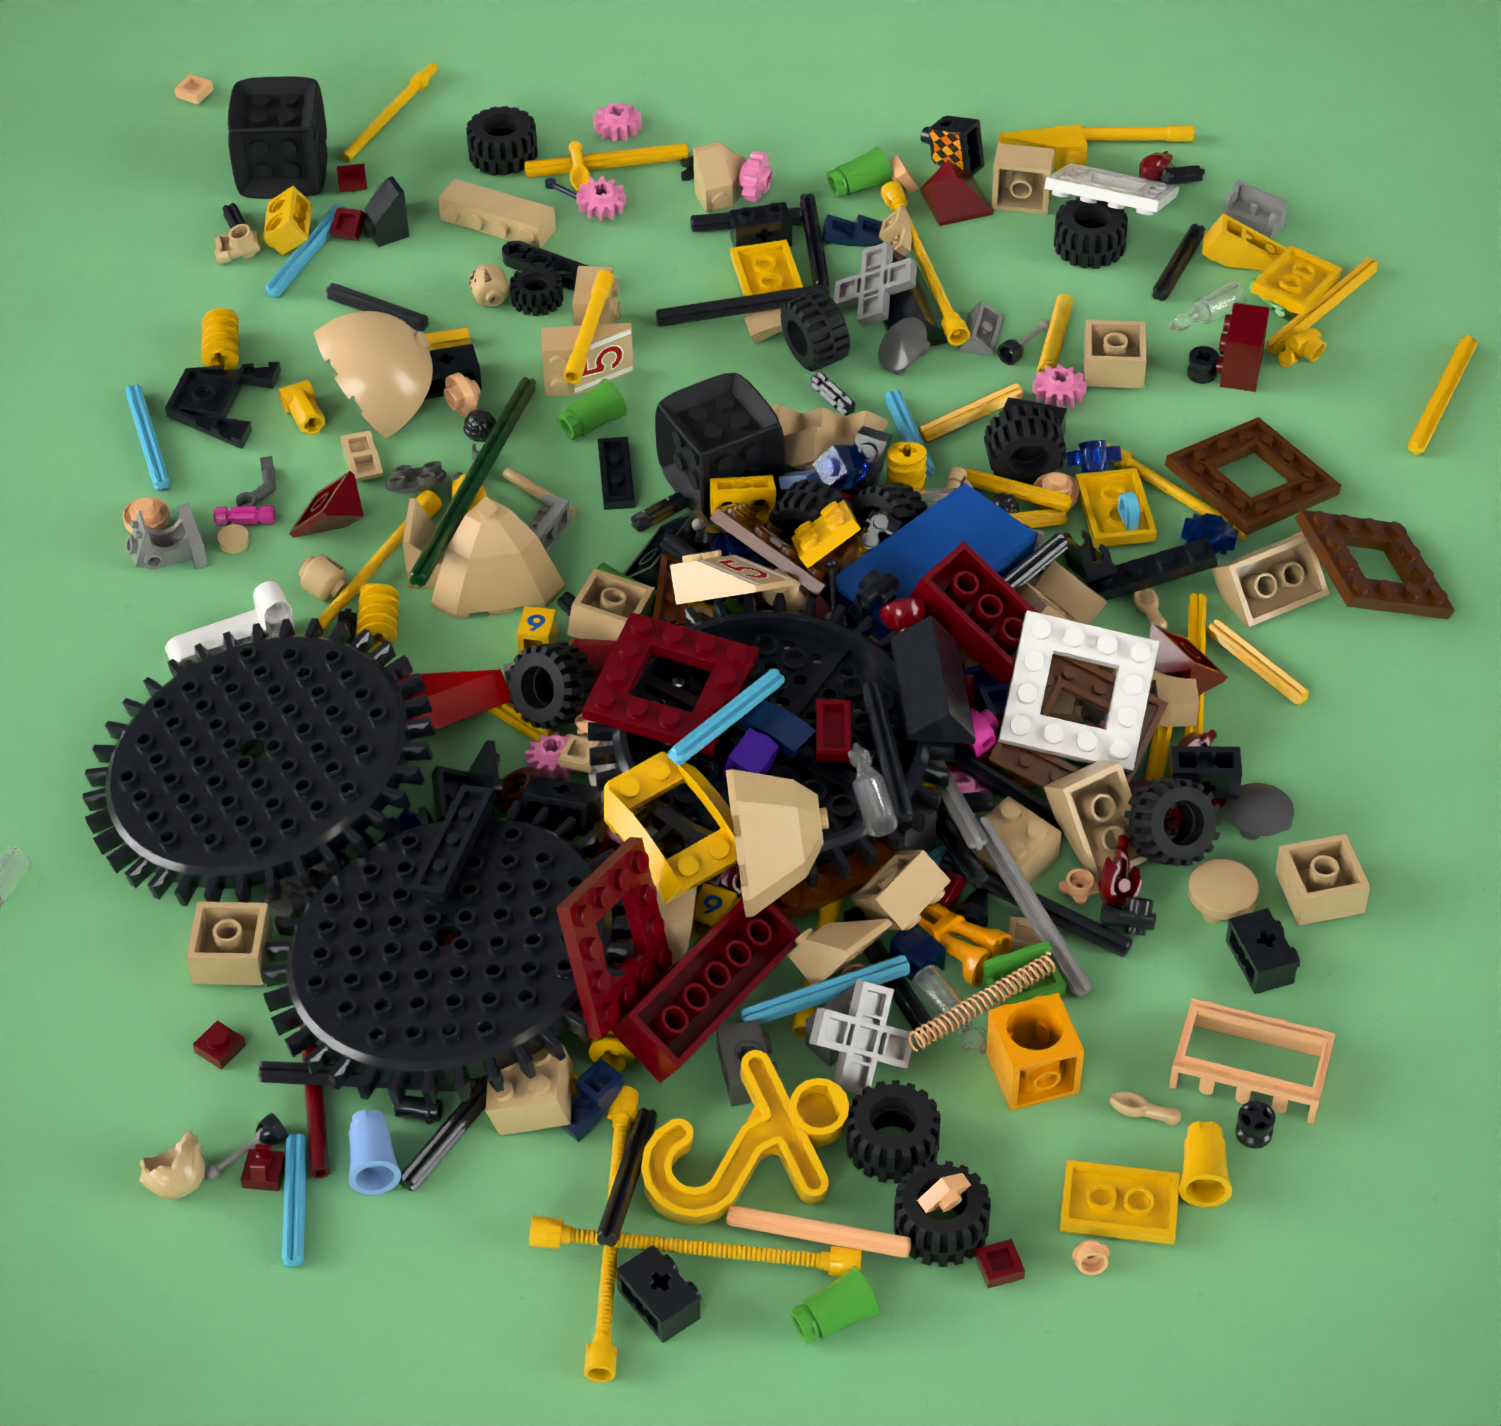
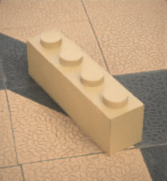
M454 178L438 197L440 220L508 241H522L542 248L556 231L554 207Z

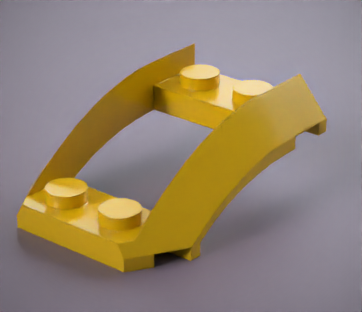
M660 752L609 780L604 785V821L616 831L624 842L629 837H642L645 851L649 856L652 880L661 893L665 904L738 863L731 810L711 783L694 766L686 762L682 765H675L673 760L668 757V753ZM685 782L701 800L721 829L672 857L665 859L650 835L631 812Z

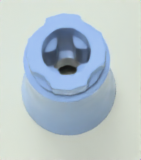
M361 1110L352 1116L353 1121L350 1123V1170L348 1182L350 1187L357 1193L379 1195L392 1190L399 1184L401 1171L394 1155L390 1128L385 1115L379 1110Z

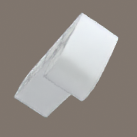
M267 581L260 584L253 593L254 610L171 638L165 646L169 659L176 660L184 669H187L199 662L195 654V645L201 643L210 655L226 649L223 644V633L228 631L234 636L238 645L252 641V627L256 623H260L266 637L269 638L279 636L282 620L289 619L296 635L292 608L280 585L275 581Z

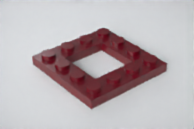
M631 612L582 708V719L675 745L743 692L759 658V648ZM651 654L712 671L692 713L631 695ZM724 732L699 752L713 756Z
M629 837L556 907L584 1019L587 1022L589 1038L603 1039L673 965L672 952L668 947L664 931L665 924L657 901V890L653 884L649 868V856L645 851L642 837ZM623 898L637 954L634 958L626 959L618 968L625 971L622 976H611L607 969L603 953V943L599 937L596 923Z

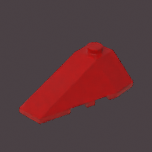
M501 669L423 673L419 675L426 690L406 699L409 700L427 694L433 712L411 720L430 717L435 731L510 702V691ZM409 674V675H407L406 677H404V678H402L401 680H399L398 682H400V681H402V680H404V679H406V678H408V677H410V676H412V675H414V674Z

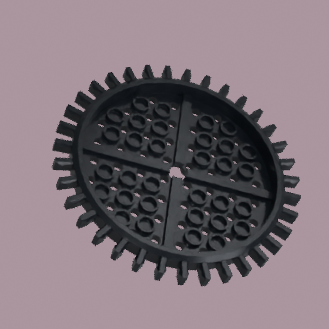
M747 593L743 600V612L728 614L723 600L715 598L714 617L704 621L701 620L691 605L685 607V624L687 628L759 648V658L744 690L768 672L767 669H778L779 673L784 676L785 681L764 700L776 705H787L782 708L791 712L815 730L816 720L809 721L807 719H816V699L851 700V762L816 761L815 733L814 738L793 759L778 749L774 763L781 765H772L766 774L797 781L818 795L819 808H827L829 829H822L824 844L805 878L808 886H817V865L828 862L833 864L835 872L841 880L849 878L850 865L846 856L858 852L871 868L878 866L879 852L872 843L879 838L895 851L900 852L904 845V835L894 827L898 823L893 820L886 787L881 785L885 783L862 693L864 690L863 685L867 682L877 681L882 686L890 722L893 725L892 730L900 761L906 763L901 764L911 806L915 802L932 810H938L941 793L924 787L923 783L928 782L945 787L949 786L951 769L929 764V760L953 762L955 744L907 741L894 662L890 654L892 652L890 640L897 633L892 631L876 643L869 638L872 632L873 618L867 615L855 629L843 625L844 605L838 604L828 620L815 616V597L810 596L807 597L803 604L802 613L786 611L784 593H776L773 601V610H756V601L752 593ZM664 617L660 619L661 621L668 622ZM651 654L631 695L692 713L712 671ZM859 709L862 710V712L856 713L854 712V710ZM738 721L724 731L713 756L697 752L686 761V763L694 766L711 783L729 808L727 777L723 774L729 755L747 732L738 724ZM588 722V741H613V745L589 748L590 766L615 764L616 767L596 773V787L598 791H603L604 785L609 780L660 752L668 753L674 746L600 723ZM803 778H810V780H806V781H804V780H802V779H803ZM685 782L637 808L639 812L634 815L644 829L652 825L658 830L652 837V840L661 852L672 841L682 846L681 852L721 829L701 800ZM837 792L840 794L835 796L832 793ZM864 807H869V808H871L872 810L866 811V810H863L862 808H864ZM912 808V820L909 823L903 822V824L921 833L924 829L925 815ZM689 818H696V819H698V820H696V821H690V820H688V819H689ZM722 873L709 880L716 882Z
M312 618L305 635H295V630L290 620L283 619L279 636L267 638L260 623H256L252 627V641L238 645L234 636L228 631L223 633V644L226 649L210 655L201 643L195 645V654L199 662L187 669H184L176 660L171 659L167 663L173 678L162 686L149 677L143 681L151 696L144 704L125 698L122 702L128 715L132 717L128 724L107 721L105 724L111 738L118 739L116 745H94L92 749L100 763H109L108 767L91 768L85 771V776L92 787L106 785V788L83 793V800L90 811L107 807L85 816L86 822L93 834L112 827L93 838L101 854L104 855L122 845L106 857L112 869L118 873L137 859L138 861L124 873L131 886L137 888L154 872L156 875L147 885L154 898L160 900L172 883L177 882L179 885L174 894L181 906H188L198 887L206 888L204 898L207 902H220L224 889L235 888V895L239 902L250 903L251 887L265 884L274 900L281 899L282 887L280 879L295 874L305 889L313 887L312 875L308 868L322 861H325L327 867L335 874L342 871L337 852L345 846L351 845L355 851L362 855L369 852L361 833L370 825L387 834L392 830L387 816L382 813L387 805L405 810L410 808L411 803L406 792L398 790L400 783L423 785L425 779L419 767L407 766L408 761L432 760L433 757L428 742H412V739L434 736L435 728L430 717L411 720L433 712V708L427 694L406 700L426 690L419 673L398 682L413 672L406 655L384 667L396 657L391 642L388 640L384 641L368 654L367 652L375 645L370 630L364 629L351 644H347L346 642L351 635L345 622L339 621L329 638L322 637L324 631L318 618ZM257 742H263L265 752L261 756L253 759L250 755H243L244 750L248 752L258 746Z
M514 800L505 818L494 817L493 808L491 809L445 903L413 898L410 890L444 820L433 822L431 814L424 806L418 808V822L420 826L403 831L401 824L393 816L388 819L392 830L389 832L390 837L377 844L364 831L361 834L369 849L368 853L365 855L358 854L351 859L346 853L341 850L338 851L337 855L340 859L342 871L337 874L334 873L331 877L311 869L312 886L318 890L316 894L310 897L292 891L288 896L293 910L302 912L300 918L276 916L274 920L279 935L292 937L291 941L266 942L265 945L270 961H287V964L262 968V975L267 987L288 984V986L263 993L270 1012L294 1005L293 1008L271 1017L278 1035L280 1036L303 1025L302 1029L284 1040L293 1057L312 1045H317L312 1052L303 1058L309 1073L314 1076L334 1059L337 1063L328 1073L333 1088L339 1090L350 1076L357 1072L362 1074L356 1084L362 1099L368 1100L379 1081L383 1080L390 1082L388 1093L393 1105L401 1104L408 1084L421 1085L427 1106L435 1105L438 1084L454 1082L455 1089L463 1102L470 1099L471 1087L469 1079L487 1075L489 1083L496 1093L503 1091L504 1078L501 1070L515 1063L519 1064L521 1071L529 1079L535 1077L536 1070L532 1054L545 1047L559 1061L566 1058L562 1042L558 1037L567 1029L586 1040L589 1038L587 1022L581 1016L583 1011L556 907L577 888L575 885H580L614 852V849L611 848L589 859V856L601 848L598 833L593 830L574 844L570 841L579 833L575 818L569 816L553 832L548 829L553 823L549 807L543 806L532 822L529 823L522 821L524 812L521 802ZM623 898L596 923L599 937L603 943V953L607 969L611 976H622L625 973L624 970L610 968L611 963H624L626 959L634 958L637 954L634 944L616 943L617 939L632 938L628 918L615 920V917L627 915ZM460 930L462 933L461 936L453 939L451 946L445 947L437 944L439 940L438 933L444 931V934H459ZM454 1031L453 1034L446 1035L447 1033Z

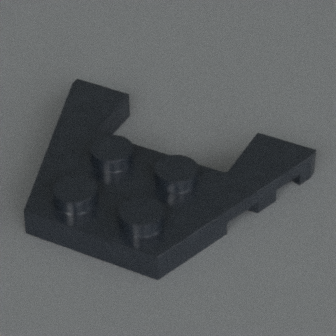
M268 362L269 367L254 368L253 363L242 364L240 369L225 370L224 365L185 368L165 407L166 416L243 449L252 432L251 422L226 417L242 385L273 389L281 372L280 362Z

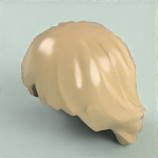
M188 1131L183 1134L181 1142H178L175 1148H169L167 1153L163 1152L153 1158H143L139 1163L142 1167L139 1182L162 1199L168 1200L184 1198L198 1189L205 1177V1161L201 1154L203 1146L202 1143L198 1142V1135L194 1136L192 1131Z

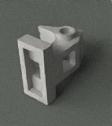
M189 503L177 506L178 521L172 527L159 531L146 526L142 512L138 511L136 521L131 520L130 527L133 528L132 535H128L126 540V550L128 554H131L135 567L157 569L191 559L196 570L208 567L204 544Z

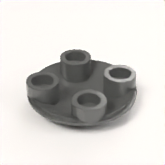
M908 317L890 327L885 333L878 351L879 362L883 368L892 371L896 375H901L919 357L927 354L930 349V342L927 341V330L924 323L917 318Z
M439 461L428 462L423 467L413 469L410 465H401L393 469L394 476L387 480L385 487L388 491L397 493L420 492L442 482L446 478V472L442 469L441 462Z
M1265 783L1241 785L1239 799H1227L1225 803L1228 819L1240 830L1241 835L1248 840H1256L1260 836L1274 835L1291 827L1294 816L1293 803L1286 793L1275 786Z

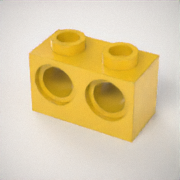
M294 186L270 200L267 205L263 239L268 246L277 250L282 256L307 241L309 236L312 203Z
M773 475L710 478L711 516L725 502L740 504L745 502L758 511L757 518L767 523L769 514L776 505V487ZM758 500L765 501V503L759 506L752 505ZM712 521V523H713L714 526L720 527L719 525H717L715 522Z

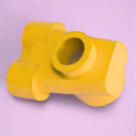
M1301 328L1297 329L1293 335L1286 338V349L1279 354V363L1283 367H1289L1297 363V360L1303 356L1311 362L1317 360L1326 348V342L1321 339L1320 331L1316 328H1310L1305 331Z

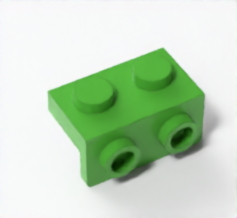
M1049 941L1029 944L1023 949L1004 955H995L989 960L984 961L983 986L989 988L990 985H995L996 981L1006 978L1007 975H1011L1014 971L1017 972L1019 968H1023L1029 962H1034L1037 958L1039 959L1041 955L1045 956L1046 952L1052 954L1051 944ZM1056 968L1055 973L1050 972L1049 976L1045 975L1044 979L1039 978V982H1034L1032 986L1028 985L1027 989L1022 988V992L1017 991L1016 995L1011 994L1010 999L1006 998L1005 1002L1000 1001L999 1005L994 1004V1006L997 1008L1003 1004H1015L1031 1000L1040 995L1047 996L1055 993L1063 995L1066 992V984Z

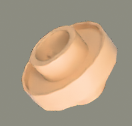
M459 372L446 377L444 396L449 407L463 417H467L471 411L477 410L478 397L481 396V392L476 381L464 377Z
M1051 472L1042 475L1034 483V486L1071 496L1073 499L1071 508L1079 500V484L1070 475ZM1040 506V507H1042L1043 509H1052V508Z
M155 497L136 499L129 503L123 511L124 525L131 534L133 528L130 527L131 520L136 521L138 511L142 512L145 525L152 527L155 531L165 530L170 522L167 504Z

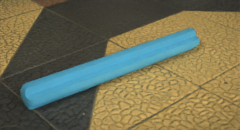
M335 204L309 234L308 240L295 250L266 284L265 288L268 296L278 298L331 236L329 231L336 209L346 208L344 205Z
M138 384L128 385L125 389L154 489L157 491L168 489L170 486L169 476L142 388Z
M778 669L768 671L676 743L668 751V757L673 760L675 765L685 763L776 691L784 683V676L779 673Z
M899 955L742 1008L740 1010L741 1021L746 1022L759 1019L760 1024L832 1001L856 984V980L879 985L906 976L910 973L909 962L905 955Z

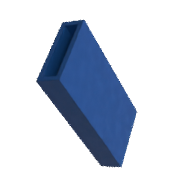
M964 483L835 575L836 604L844 605L845 616L858 625L861 621L855 620L850 615L849 606L856 602L855 595L860 591L858 585L871 570L877 568L884 576L891 573L897 577L900 584L896 589L898 596L894 601L910 598L920 579L963 541L1001 577H1004L1034 552L1036 533L1029 526L1022 524L1008 514L1005 509L998 507L984 497L981 492L974 490ZM828 582V603L830 604V598H829V582ZM881 605L873 609L872 613L868 615L873 618L871 635L879 641L893 631L881 619L879 614L882 608ZM926 612L924 619L929 616Z

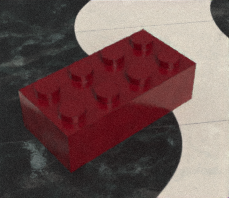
M963 541L920 579L910 597L923 599L926 606L925 612L929 616L932 615L957 640V643L999 684L1011 683L1025 614L1027 610L1039 612Z

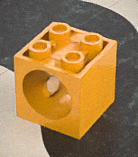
M1059 993L1047 996L1040 995L1031 1000L1015 1004H1003L989 1010L986 1055L1010 1111L1080 1093L1084 1048ZM1026 1048H1036L1040 1050H1030Z

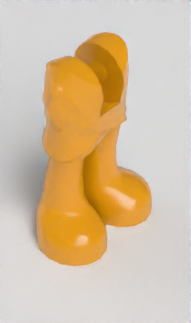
M939 903L931 906L927 905L920 913L921 919L909 930L904 929L911 937L923 944L925 941L929 945V942L932 941L935 945L931 949L936 951V947H938L939 950L961 961L963 979L973 987L982 985L984 961L989 960L995 955L1010 953L1013 943L1010 934L998 929H988L967 922L964 917L949 911ZM918 929H922L932 938L929 939L927 936L925 938L923 934L920 936L917 933ZM959 935L971 941L977 946L971 945L967 942L955 938V936Z

